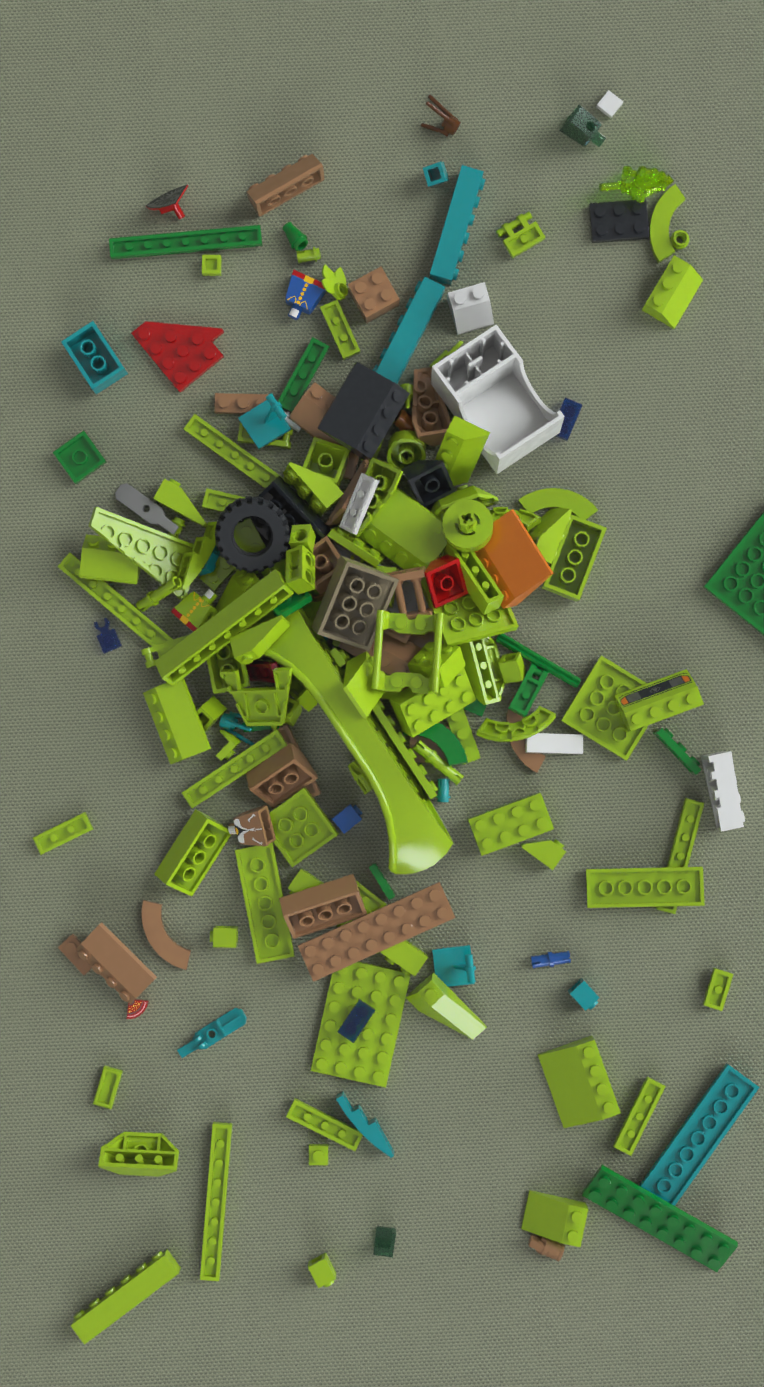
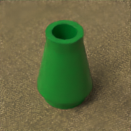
M291 222L283 226L282 230L285 232L292 249L301 251L308 245L307 236Z

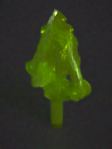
M624 166L619 182L600 183L599 190L620 189L622 193L630 195L632 200L642 203L645 201V197H649L655 192L658 193L661 190H666V187L673 183L674 180L669 174L667 176L663 170L658 171L654 167L651 169L640 166L636 171L630 166Z

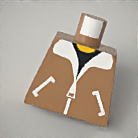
M267 805L242 812L234 817V823H230L228 826L229 833L231 835L237 834L240 844L268 846L276 840Z

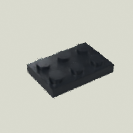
M646 199L589 204L592 243L649 238Z

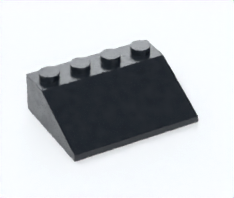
M356 362L317 428L361 459H372L410 393L395 382Z
M280 476L258 495L265 500L272 501L282 510L287 519L290 534L292 525L311 524L316 536V544L328 536L331 531ZM248 516L239 521L243 522L251 518L265 545H268L271 531L269 525L263 519L256 516Z

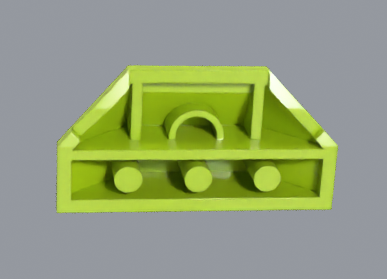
M466 484L458 487L457 491L434 502L431 512L443 520L448 508L460 500L472 499L481 502L486 507L497 504L499 500L498 497L473 485L468 487Z
M491 637L460 644L466 664L464 669L476 699L483 705L501 701L505 683L498 664L500 656L496 642Z
M123 1132L101 1147L98 1167L119 1175L160 1177L177 1171L179 1150L163 1133Z

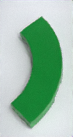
M438 722L417 735L433 741L445 755L448 766L468 763L466 753L460 741L441 723Z

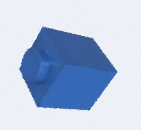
M349 804L332 820L345 834L362 820L360 815L363 813L356 805L352 806Z

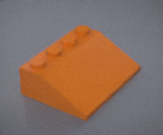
M514 509L493 522V534L490 541L483 548L475 551V554L504 595L501 603L503 609L517 606L554 574Z

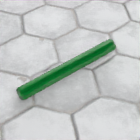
M499 634L497 636L496 642L515 653L521 652L523 658L574 688L579 686L581 679L507 635Z

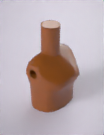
M401 408L393 424L400 431H414L412 415Z

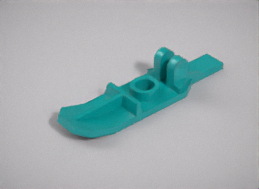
M234 1008L197 1031L192 1041L177 1050L181 1058L197 1049H207L245 1025L247 1020L245 1013L242 1009ZM211 1030L214 1031V1032H215V1036H214V1037H210V1036H209V1031H211Z

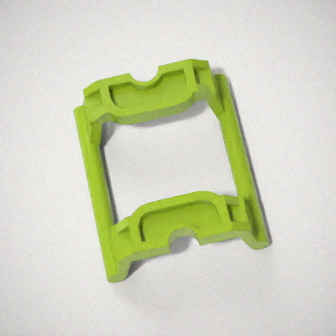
M377 610L371 689L401 693L403 688L409 687L412 693L416 694L439 692L443 613H436L434 615L417 614L414 620H410L403 613H389L384 610ZM392 629L400 634L425 635L428 632H434L432 673L429 678H425L419 673L395 672L391 675H385L380 670L383 630Z

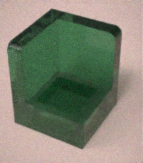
M377 1226L373 1255L393 1258L396 1228Z

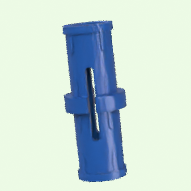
M569 951L559 953L547 952L545 955L531 956L532 968L554 967L557 964L571 963Z

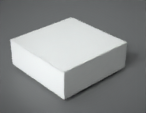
M608 90L596 108L611 119L622 106L623 101Z

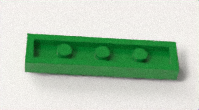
M312 337L278 400L282 404L281 408L292 413L308 389L330 348L328 345Z

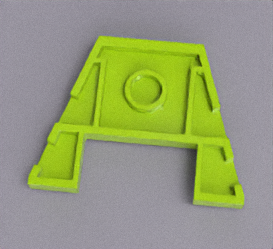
M292 667L275 668L273 675L276 687L242 688L238 669H222L219 672L221 678H224L228 685L227 690L237 703L235 705L246 726H282L285 723Z

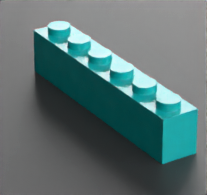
M464 165L461 166L430 271L429 279L451 286L452 281L457 280L459 269L456 267L458 262H462L465 252L462 251L463 244H467L470 235L467 232L468 226L473 225L475 215L472 214L473 209L478 208L481 198L478 196V192L483 190L486 181L483 178L484 171Z
M424 277L422 282L418 281L414 290L416 294L414 298L410 297L406 305L408 309L406 314H402L398 320L397 325L399 328L397 332H392L388 341L390 342L388 349L384 348L381 353L380 359L382 361L380 365H375L373 369L376 373L398 384L445 292V286L427 277Z

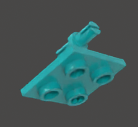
M272 393L266 396V401L238 417L258 449L263 448L291 430L285 420L287 415L281 408L282 404L277 402Z
M470 945L432 949L435 974L448 987L475 984L474 970H476V966L473 964V954H471Z

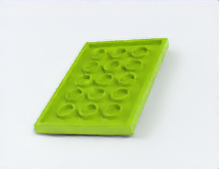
M360 961L332 973L311 1071L386 1088L410 976H407L400 970Z

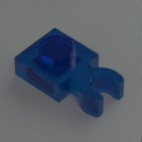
M103 618L105 621L104 627H100L97 621L94 622V626L101 632L100 635H97V639L103 653L106 654L122 647L116 630H109V620Z

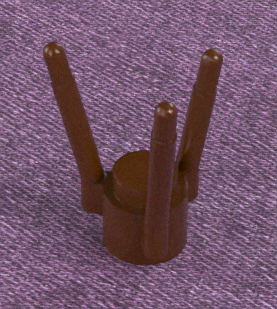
M429 95L428 98L437 107L428 101L426 105L444 119L441 125L444 129L424 123L421 124V127L442 133L446 137L449 134L454 135L461 122L432 95Z

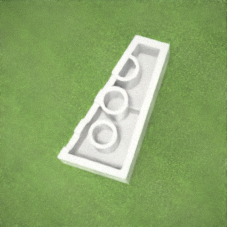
M721 751L702 755L701 760L717 831L722 832L744 827L745 816L740 807L741 798L737 789L732 752Z

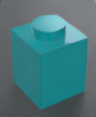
M444 162L423 167L428 187L449 181Z
M582 978L568 990L570 995L585 1011L588 1008L590 1010L598 1004L597 1000L600 997Z

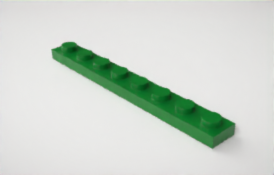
M261 225L109 238L111 259L263 246Z

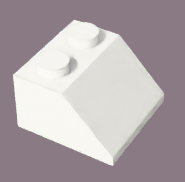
M485 282L448 292L447 301L457 335L494 325L491 303Z

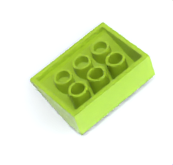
M398 487L359 536L403 569L425 566L426 570L431 561L438 559L448 543L443 533V520Z
M592 1035L538 1054L563 1128L601 1121L621 1114L597 1044Z

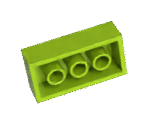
M571 514L570 522L566 525L563 540L559 543L556 558L550 564L554 574L543 582L541 588L570 600L579 601L607 528Z
M463 668L445 688L439 687L438 693L416 694L412 693L411 688H407L389 700L402 731L411 737H415L474 702L476 697L466 671Z
M540 792L467 818L481 856L554 829Z

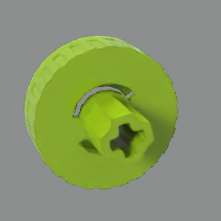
M472 499L455 502L448 508L443 517L442 528L444 537L448 544L458 551L475 552L480 550L490 541L493 534V519L489 509L481 502Z

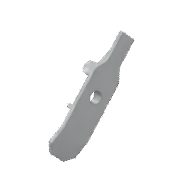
M128 483L121 484L115 492L117 500L151 525H161L173 535L179 527L166 518L161 507ZM146 507H150L148 512H144Z

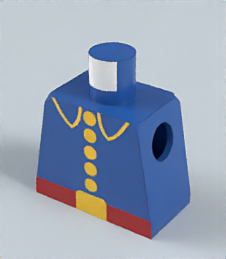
M293 270L285 298L286 304L291 306L288 313L290 318L298 320L302 312L310 315L327 292L322 282Z

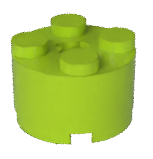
M402 430L393 433L387 446V461L389 464L402 470V468L417 460L426 459L425 442L417 439L414 431Z

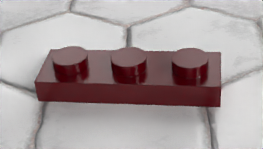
M253 661L250 664H246L250 681L275 683L273 670L281 668L277 662Z

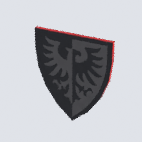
M188 184L159 196L148 203L146 207L150 210H159L161 214L174 210L178 219L184 218L185 215L178 202L188 188Z

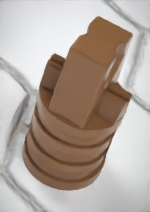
M531 1234L528 1241L531 1248L535 1249L537 1253L555 1259L558 1262L561 1260L565 1249L564 1244Z

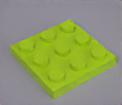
M306 787L269 813L276 840L273 842L291 867L297 865L339 834Z

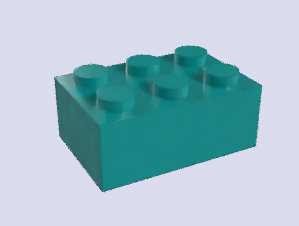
M94 321L61 341L96 395L128 374Z

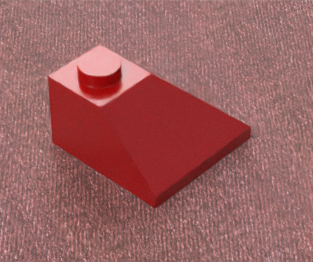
M447 554L430 562L424 573L434 608H438L468 594L459 558Z

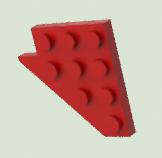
M145 321L131 333L180 393L224 358L223 354L213 344V341L224 333L222 328Z

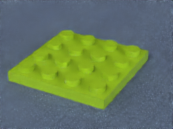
M426 577L421 580L422 591L429 608L433 611L432 615L436 613L444 614L442 640L446 647L515 631L519 627L511 607L503 609L500 605V608L483 615L469 593L445 605L434 608Z
M601 655L561 721L627 761L648 725L627 732L614 695L647 683Z

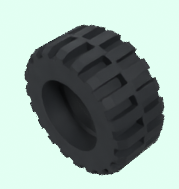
M259 496L239 498L233 503L228 504L224 511L221 512L215 528V543L219 549V554L222 558L224 557L226 563L230 566L233 565L237 570H245L247 573H253V571L263 572L264 569L274 567V564L280 562L284 553H286L290 541L288 522L282 510L270 500H265ZM248 516L259 517L270 527V541L263 550L258 552L244 551L237 545L234 539V529L237 523Z

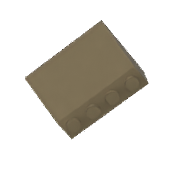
M340 555L311 628L318 635L370 651L375 639L377 610H387L399 579Z

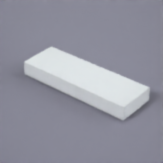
M361 473L339 525L340 528L357 535L379 480Z
M537 733L525 739V753L583 754V735Z

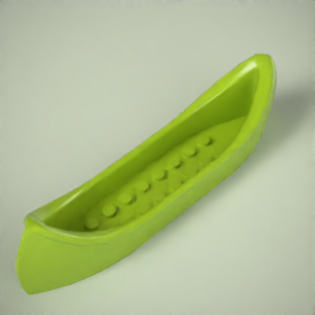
M298 609L285 617L290 623V627L263 655L284 667H292V674L302 682L316 699L366 775L378 798L386 822L389 844V870L394 874H413L426 870L447 854L453 845V841L426 792L373 710L364 719L343 690L346 669L338 666L329 652L332 649L327 641L311 628L313 622L303 609ZM271 611L250 628L271 620L276 616Z

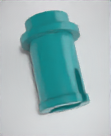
M437 779L438 792L435 797L437 802H449V799H451L449 796L450 779Z

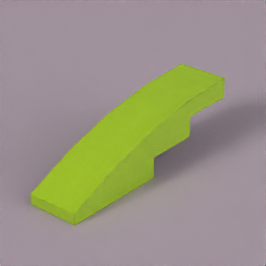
M208 522L204 536L196 537L192 552H185L183 554L177 574V579L180 578L182 581V587L177 590H186L208 561L216 545L215 528L217 522Z

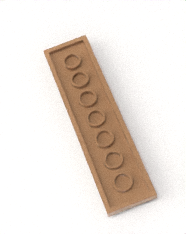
M437 882L367 915L298 945V948L314 982L456 917L440 882Z

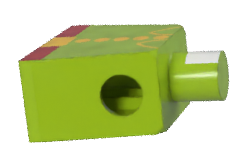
M208 589L203 596L193 591L175 606L171 612L194 632L218 613V610L211 605L218 595L211 589Z

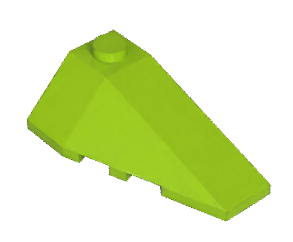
M373 457L365 474L379 480V484L359 531L355 535L357 537L360 536L394 493L403 474L401 469Z
M434 972L406 996V999L419 1012L472 1040L487 1028Z

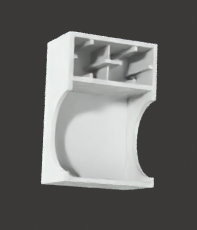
M497 325L491 327L432 366L431 385L452 414L490 432L481 453L496 474L560 433L565 416L561 411L556 413L550 410L536 394L525 373L522 358Z

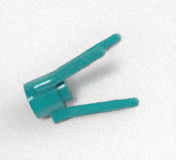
M231 711L229 714L223 713L219 727L224 728V731L233 734L251 746L255 743L233 731L236 727L247 731L252 730L250 727L238 723L237 718H242V716Z

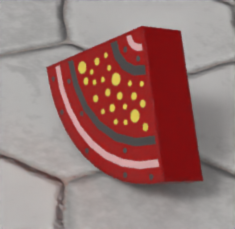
M135 999L131 1004L128 1003L127 1019L140 1016L147 1008L149 1000Z

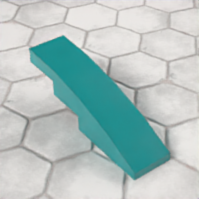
M343 1091L337 1094V1102L359 1132L375 1147L392 1158L394 1150L377 1119L373 1118L368 1121L360 1105L352 1108Z

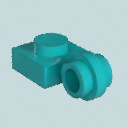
M216 545L208 561L200 571V576L211 573L216 568V561L220 555Z

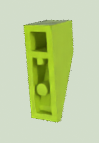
M164 479L153 499L159 504L206 528L207 523L183 489L179 487L181 484L174 479L169 481Z
M280 615L230 637L229 640L234 658L242 665L252 663L271 647L290 627V623Z

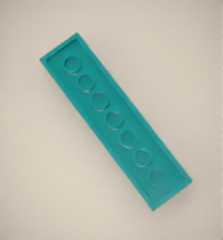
M726 1063L639 1186L675 1206L760 1087Z

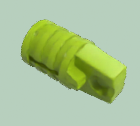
M356 760L350 763L348 768L364 795L369 793L373 788Z

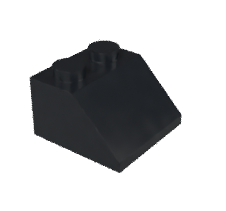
M417 460L402 468L415 499L424 507L456 491L442 460Z

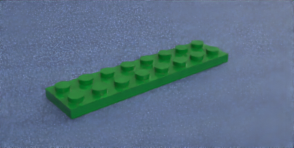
M604 1165L600 1166L582 1191V1196L715 1272L719 1271L738 1247V1242Z

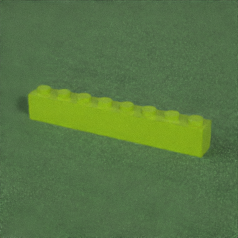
M274 569L157 659L154 663L161 678L174 686L229 644L230 637L246 631L292 596L294 592L285 584L286 577L277 569Z
M301 868L288 889L291 890L289 893L293 894L324 883ZM350 921L338 924L337 927L344 925ZM407 940L380 952L386 956L384 959L392 965L395 963L401 967L400 970L407 976L411 974L416 976L428 958L426 953Z

